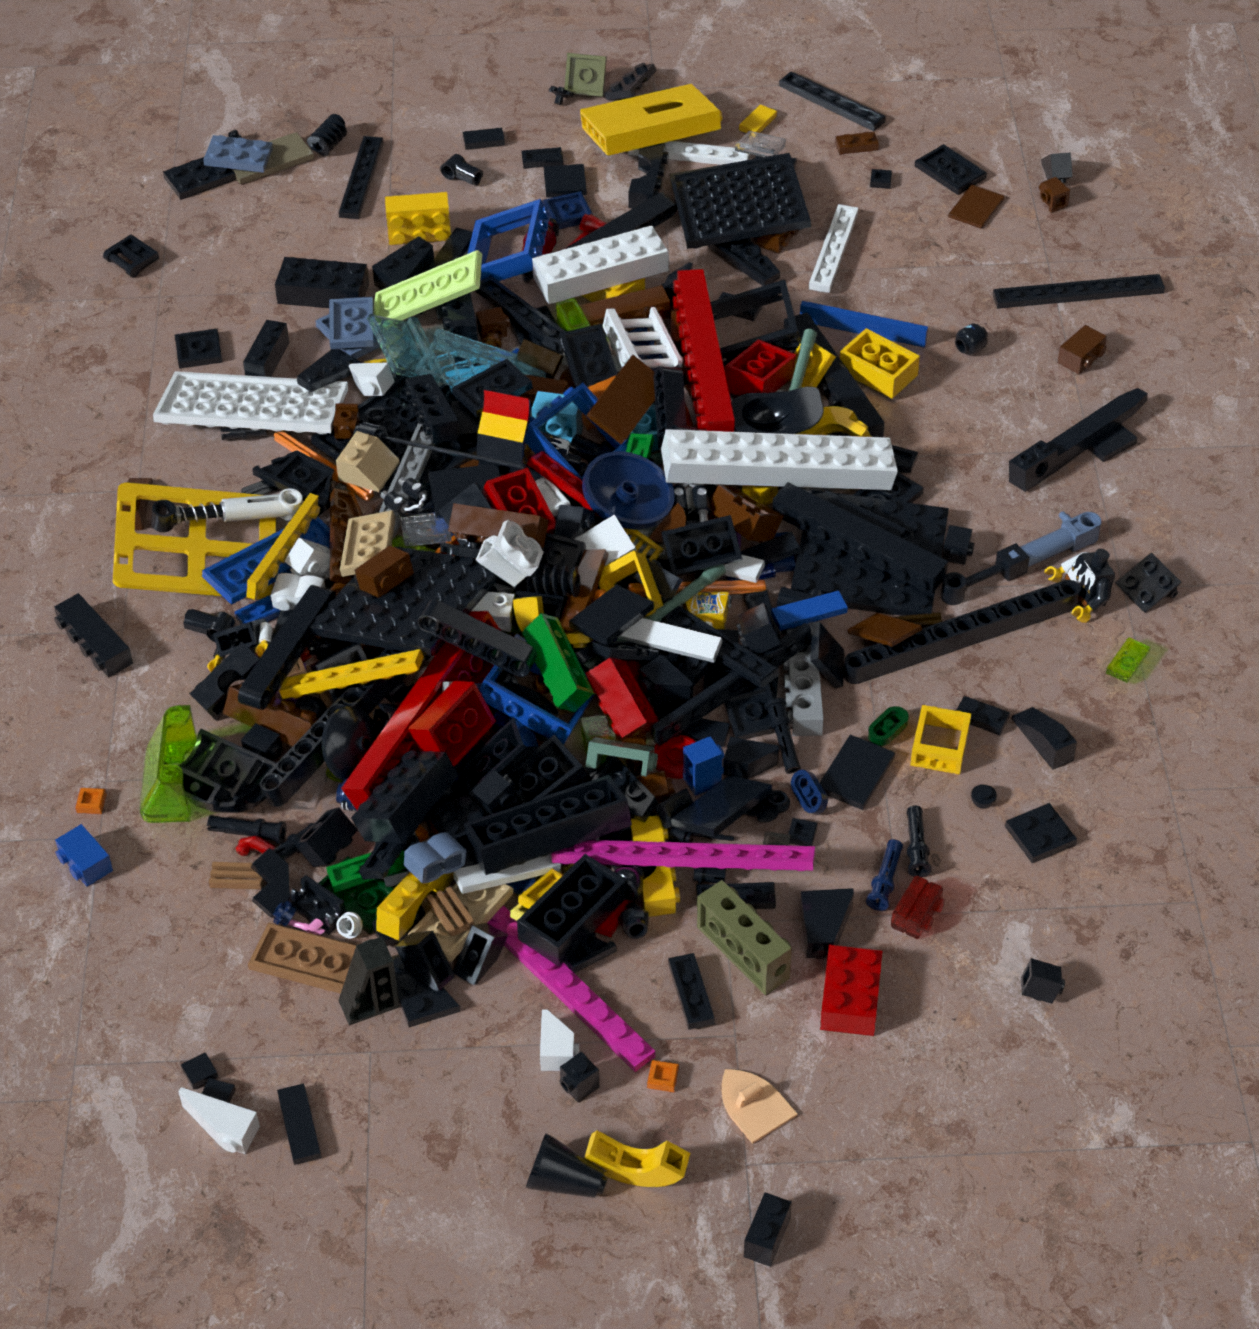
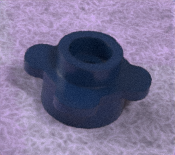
M286 901L285 904L281 902L273 913L275 917L273 922L278 925L280 923L286 926L294 916L296 908L291 906L292 903L290 901Z

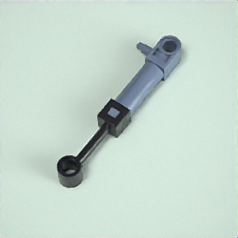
M1064 511L1060 512L1059 517L1062 521L1060 529L1025 545L1019 546L1015 543L997 551L994 566L967 578L958 572L945 574L942 579V601L949 605H958L963 602L965 591L969 586L998 573H1001L1007 581L1013 580L1026 574L1028 567L1070 549L1072 552L1094 544L1099 538L1100 516L1093 512H1084L1071 518Z

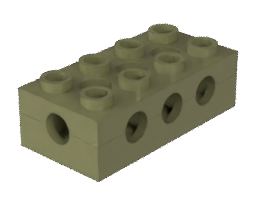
M721 880L697 896V928L765 996L790 979L792 953L790 943L787 939L781 938L768 921L760 918L754 907L749 903L746 904L733 887H729Z

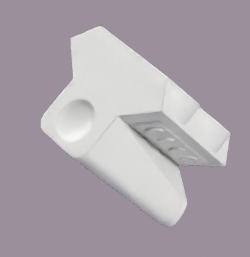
M507 520L503 522L498 536L493 535L484 540L476 561L515 587L525 577L531 576L539 566L544 551H542L536 540L524 534L522 528L517 523Z

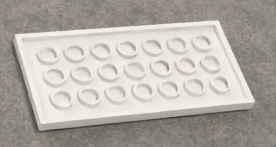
M175 371L153 414L154 422L165 425L174 423L186 426L206 425L207 427L222 426L231 429H270L276 432L286 430L296 433L316 432L318 434L331 433L333 430L335 404L343 403L348 391V382L336 381L310 392L298 385L297 379Z

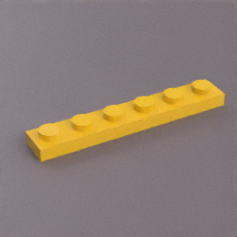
M312 493L307 496L247 580L246 597L256 600L261 592H265L269 580L277 575L280 564L282 562L285 563V559L298 538H300L302 533L305 534L308 531L311 520L317 518L320 511V506H318L319 496Z
M421 649L286 677L279 692L282 699L290 697L299 698L304 694H319L333 688L343 689L348 685L366 684L371 680L389 679L399 674L405 673L409 675L419 670L424 656Z

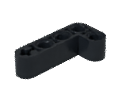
M658 366L654 372L657 439L660 451L666 429L698 431L696 427L686 425L684 379L680 368Z

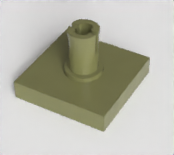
M567 53L565 90H569L574 94L603 97L607 56Z

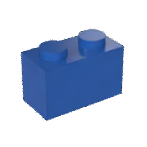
M711 736L683 747V779L694 796L712 789L722 781V774H724L722 759L724 758L723 749L719 744H715Z
M82 824L55 839L58 848L55 852L57 858L63 865L67 863L74 879L77 881L80 879L86 887L113 871L109 855Z

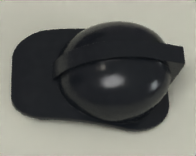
M802 387L775 393H746L737 396L731 402L735 420L734 432L796 434L815 426L821 420L824 413L819 390L815 387Z

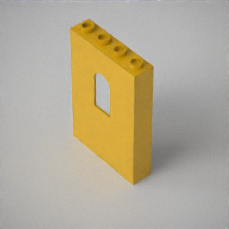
M693 84L580 109L583 130L607 156L720 130V122L723 120L720 109L715 107Z

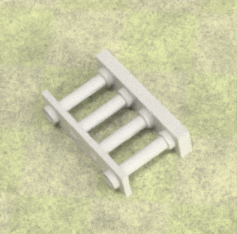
M651 307L649 318L621 319L618 317L615 309H606L603 328L622 367L632 355L641 360L638 355L662 354L664 359H645L641 361L649 368H657L658 366L675 367L677 365L683 368V357L679 355L663 323L662 317L659 316L655 307ZM648 327L650 332L628 333L624 328ZM655 340L657 345L634 346L631 341Z

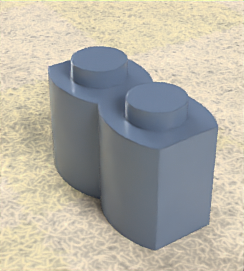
M446 832L432 836L427 842L411 845L404 853V866L420 882L429 883L438 879L443 874L452 873L464 866L466 849L450 834Z

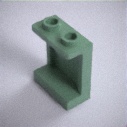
M595 737L589 741L585 767L596 769L602 764L603 754L641 760L643 762L641 776L646 777L651 771L656 769L658 754L654 753L655 747Z

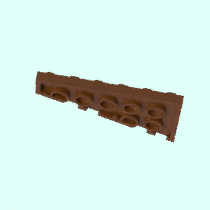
M336 488L330 494V581L347 584L355 576L342 577L340 572L348 520L363 516V513L353 492Z

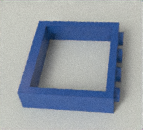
M541 199L475 221L467 254L476 250L482 253L480 281L490 275L496 280L502 281L533 271L532 258L542 256L548 223L551 217L548 206H545ZM530 224L524 251L486 263L492 236Z
M581 383L575 389L573 387L567 389L563 393V398L560 395L550 403V408L547 406L543 407L536 414V419L533 416L530 417L525 443L535 454L541 451L545 452L579 479L583 480V476L581 477L538 429L572 402L585 416L588 414L598 399L584 383ZM590 420V422L599 430V432L607 439V441L616 449L613 452H626L630 435L622 444H620L609 434H607L603 429H601L598 425H596L593 421Z
M518 634L514 636V638L526 643V639ZM534 662L530 671L543 677L540 669ZM494 665L479 689L486 704L511 718H516L523 725L548 739L555 735L564 745L595 694L575 711L567 724L495 683L503 669Z

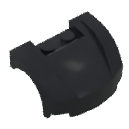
M202 728L198 732L193 751L184 762L177 766H170L168 763L161 761L163 774L168 783L183 798L196 807L217 813H239L261 804L266 797L261 789L260 782L277 764Z

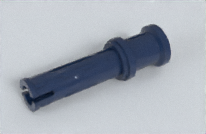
M891 839L888 841L879 873L872 879V890L867 895L866 903L874 910L884 911L889 907L890 901L888 898L895 887L893 877L903 849V843L899 840Z

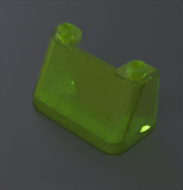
M177 705L168 708L146 747L139 805L141 817L146 822L191 821V808L187 803L183 786V771L179 766L171 764L184 762V756L188 752L193 751L197 741L190 705Z

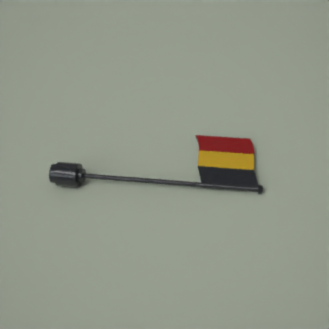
M484 390V408L478 430L477 455L389 437L384 426L367 422L356 425L353 435L356 431L378 437L384 444L387 441L522 470L527 468L524 464V443L530 421L531 404L527 398Z

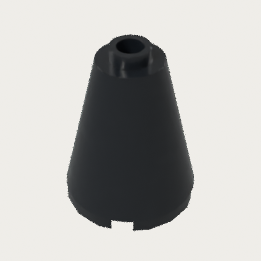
M545 1133L525 1188L595 1198L597 1193H603L608 1178L603 1176V1169L585 1159L553 1136Z

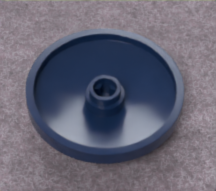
M615 451L602 454L591 461L583 476V494L593 511L604 520L615 515L621 526L626 529L644 530L659 525L669 514L674 503V489L672 483H666L665 472L649 459L634 453Z

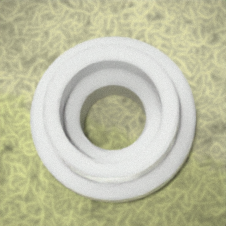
M346 912L338 919L337 930L345 938H355L362 931V920L358 914Z

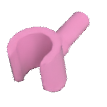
M317 918L310 924L292 919L288 923L289 926L319 936L325 932L324 929L320 928L323 926V922Z

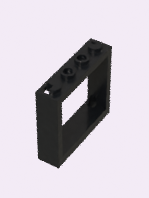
M785 280L710 302L712 313H717L713 315V318L718 320L784 300L790 325L789 328L720 348L722 359H727L723 361L724 370L729 362L758 339L786 351L798 348L801 343V337Z

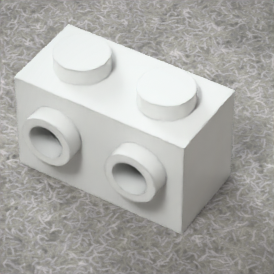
M298 538L285 559V562L292 567L290 571L300 577L303 575L316 576L324 580L330 578V549L326 546Z
M487 592L472 611H489L501 631L511 632L514 615L512 613L514 594Z

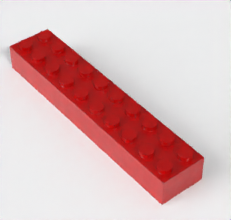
M704 270L677 271V280L673 281L674 293H677L676 296H673L674 310L678 309L676 311V323L681 324L679 325V338L683 339L681 341L682 353H686L684 356L685 368H689L687 370L688 384L692 383L690 395L691 399H695L693 401L694 415H699L696 417L697 430L734 432L735 420Z
M471 611L468 614L501 631L489 611ZM445 641L342 786V791L356 810H358L360 804L368 799L373 793V789L380 785L388 772L399 763L406 752L412 750L421 751L408 728L442 694L443 682L464 681L483 683L493 668V664Z

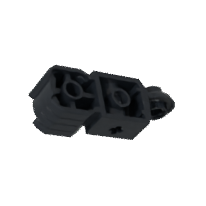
M467 293L435 307L437 319H442L443 329L448 331L445 332L446 344L449 346L447 358L451 365L457 369L477 366L483 358V351L478 344L477 324L471 293Z

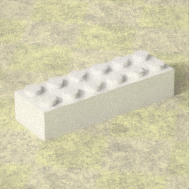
M648 226L532 258L533 278L548 304L667 272L668 250L653 226Z

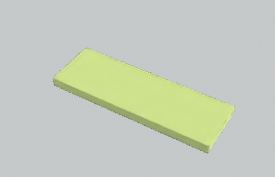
M476 250L376 292L373 312L374 325L378 329H382L480 289L482 253Z

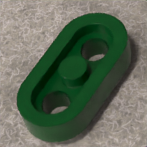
M899 706L886 709L870 724L868 728L869 741L878 746L889 744L907 727L908 712Z

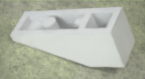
M181 1087L179 1096L182 1107L219 1146L228 1152L234 1153L237 1151L246 1154L260 1127L257 1112Z

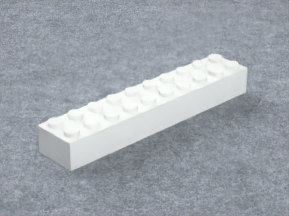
M666 429L661 447L666 483L785 486L789 482L797 487L891 490L897 474L891 440L884 437Z

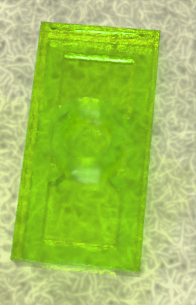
M1128 637L1107 666L1106 674L1128 683L1149 654L1150 646Z

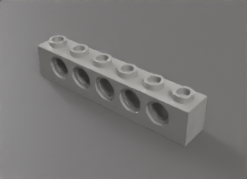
M812 622V623H808V624H807V625H809V626L811 627V635H812V624H814L815 622ZM799 626L782 630L780 632L781 634H785L786 636ZM809 645L783 663V670H788V674H784V687L789 689L785 699L786 707L791 708V711H787V716L792 721V736H822L823 732L819 670L811 662V645Z

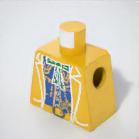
M698 592L683 604V608L715 629H725L728 617V592Z

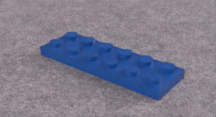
M317 516L315 520H311L308 531L305 534L302 533L300 538L330 549V527ZM284 529L202 570V577L231 605L244 599L247 596V580ZM282 562L277 575L281 573L291 574L290 569L292 567L286 562ZM277 575L274 578L271 577L268 585L276 581Z

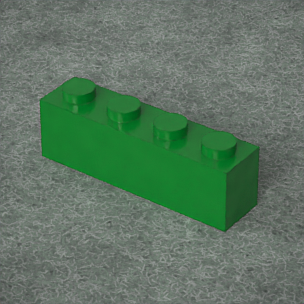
M540 613L522 633L526 643L534 647L537 652L535 664L544 677V683L553 696L554 704L560 709L575 712L594 692L559 619Z

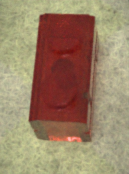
M915 876L892 913L891 927L902 933L905 932L906 935L915 939L920 938L924 931L929 932L934 922V913H940L945 904V899L942 898V886L933 882L929 883L928 880Z

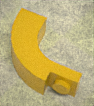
M838 406L823 407V416L815 426L796 433L803 435H829L835 432H842L850 436L871 437L867 430L868 426L859 421L852 410Z
M542 596L513 600L515 618L521 631L540 613L544 614ZM580 632L565 633L570 644H573V648H583L589 642L594 641V639Z
M596 1130L591 1134L584 1158L604 1168L603 1175L616 1181L641 1187H663L674 1184L684 1178L691 1153L667 1140L652 1149L633 1148Z

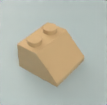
M356 431L336 460L338 480L380 492L400 461L378 437Z

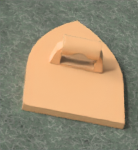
M725 1069L722 1079V1099L725 1109L752 1144L797 1116L796 1111L766 1080L745 1071Z

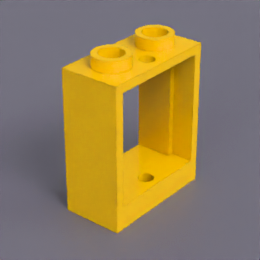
M633 550L604 567L599 586L601 590L605 589L607 592L615 586L616 582L638 571L648 597L647 599L654 602V609L645 615L649 616L654 614L656 609L662 607L663 603L646 556Z
M922 705L912 748L910 766L960 775L970 728L971 713ZM925 724L961 731L958 750L921 744Z

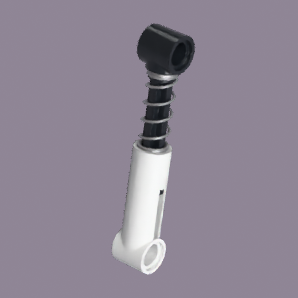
M288 488L281 491L280 494L222 499L219 505H214L211 502L208 506L199 504V506L193 507L190 504L186 508L180 505L175 506L168 500H158L152 506L151 526L158 532H169L175 525L182 523V521H186V523L188 520H196L198 522V519H207L209 521V518H217L219 520V517H222L224 522L275 517L290 521L302 504V495L299 491Z

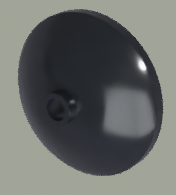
M344 706L335 710L328 718L322 734V753L325 763L331 773L343 781L350 777L378 737V732L372 718L359 707Z

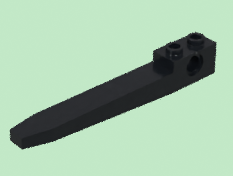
M1139 388L1126 392L1048 443L1042 440L1035 443L1009 460V482L1024 492L1028 491L1133 416L1147 401L1148 393Z

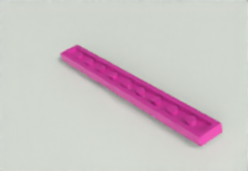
M588 840L571 848H564L553 852L551 856L552 863L575 864L584 854H587L601 864L615 866L639 865L642 867L665 866L813 871L815 846Z
M504 905L487 922L508 934L504 946L634 1072L656 1057V1051L564 963L558 967L518 940L517 921L510 917V911Z

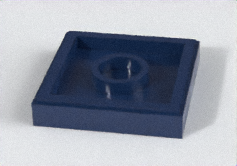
M581 191L542 200L544 205L548 206L550 218L557 221L559 229L580 225L584 214L593 215Z

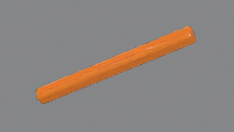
M285 431L274 433V440L291 452L298 450L334 469L333 480L343 483L347 486L348 490L363 500L369 501L374 497L373 490L338 480L337 466Z
M763 579L758 580L757 583L746 580L715 581L707 585L700 592H728L730 595L766 591V583ZM693 581L681 582L675 595ZM628 584V590L642 597H647L643 584Z

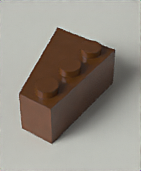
M718 484L710 502L714 517L720 518L731 515L735 531L748 541L762 543L763 541L773 539L784 517L732 485Z

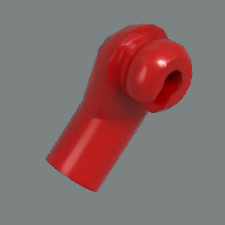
M259 836L241 838L238 841L236 852L241 856H247L249 851L257 850L263 854L269 847L273 850L275 846Z

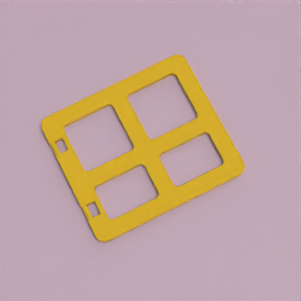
M127 482L121 483L117 491L113 584L119 588L222 596L202 577V570L205 569V557H229L252 545V543L207 539L206 519H198V522L196 520H189V536L186 538L136 533V501L139 499L153 501L168 500L175 503L191 504L193 507H197L199 504L208 506L211 502L214 505H219L222 499L262 495ZM123 505L131 506V512L122 511ZM276 517L259 519L260 541L276 533ZM134 550L184 553L188 556V575L186 577L135 573L133 571ZM120 557L128 558V564H120ZM275 582L268 585L265 592H261L256 599H262L271 595Z

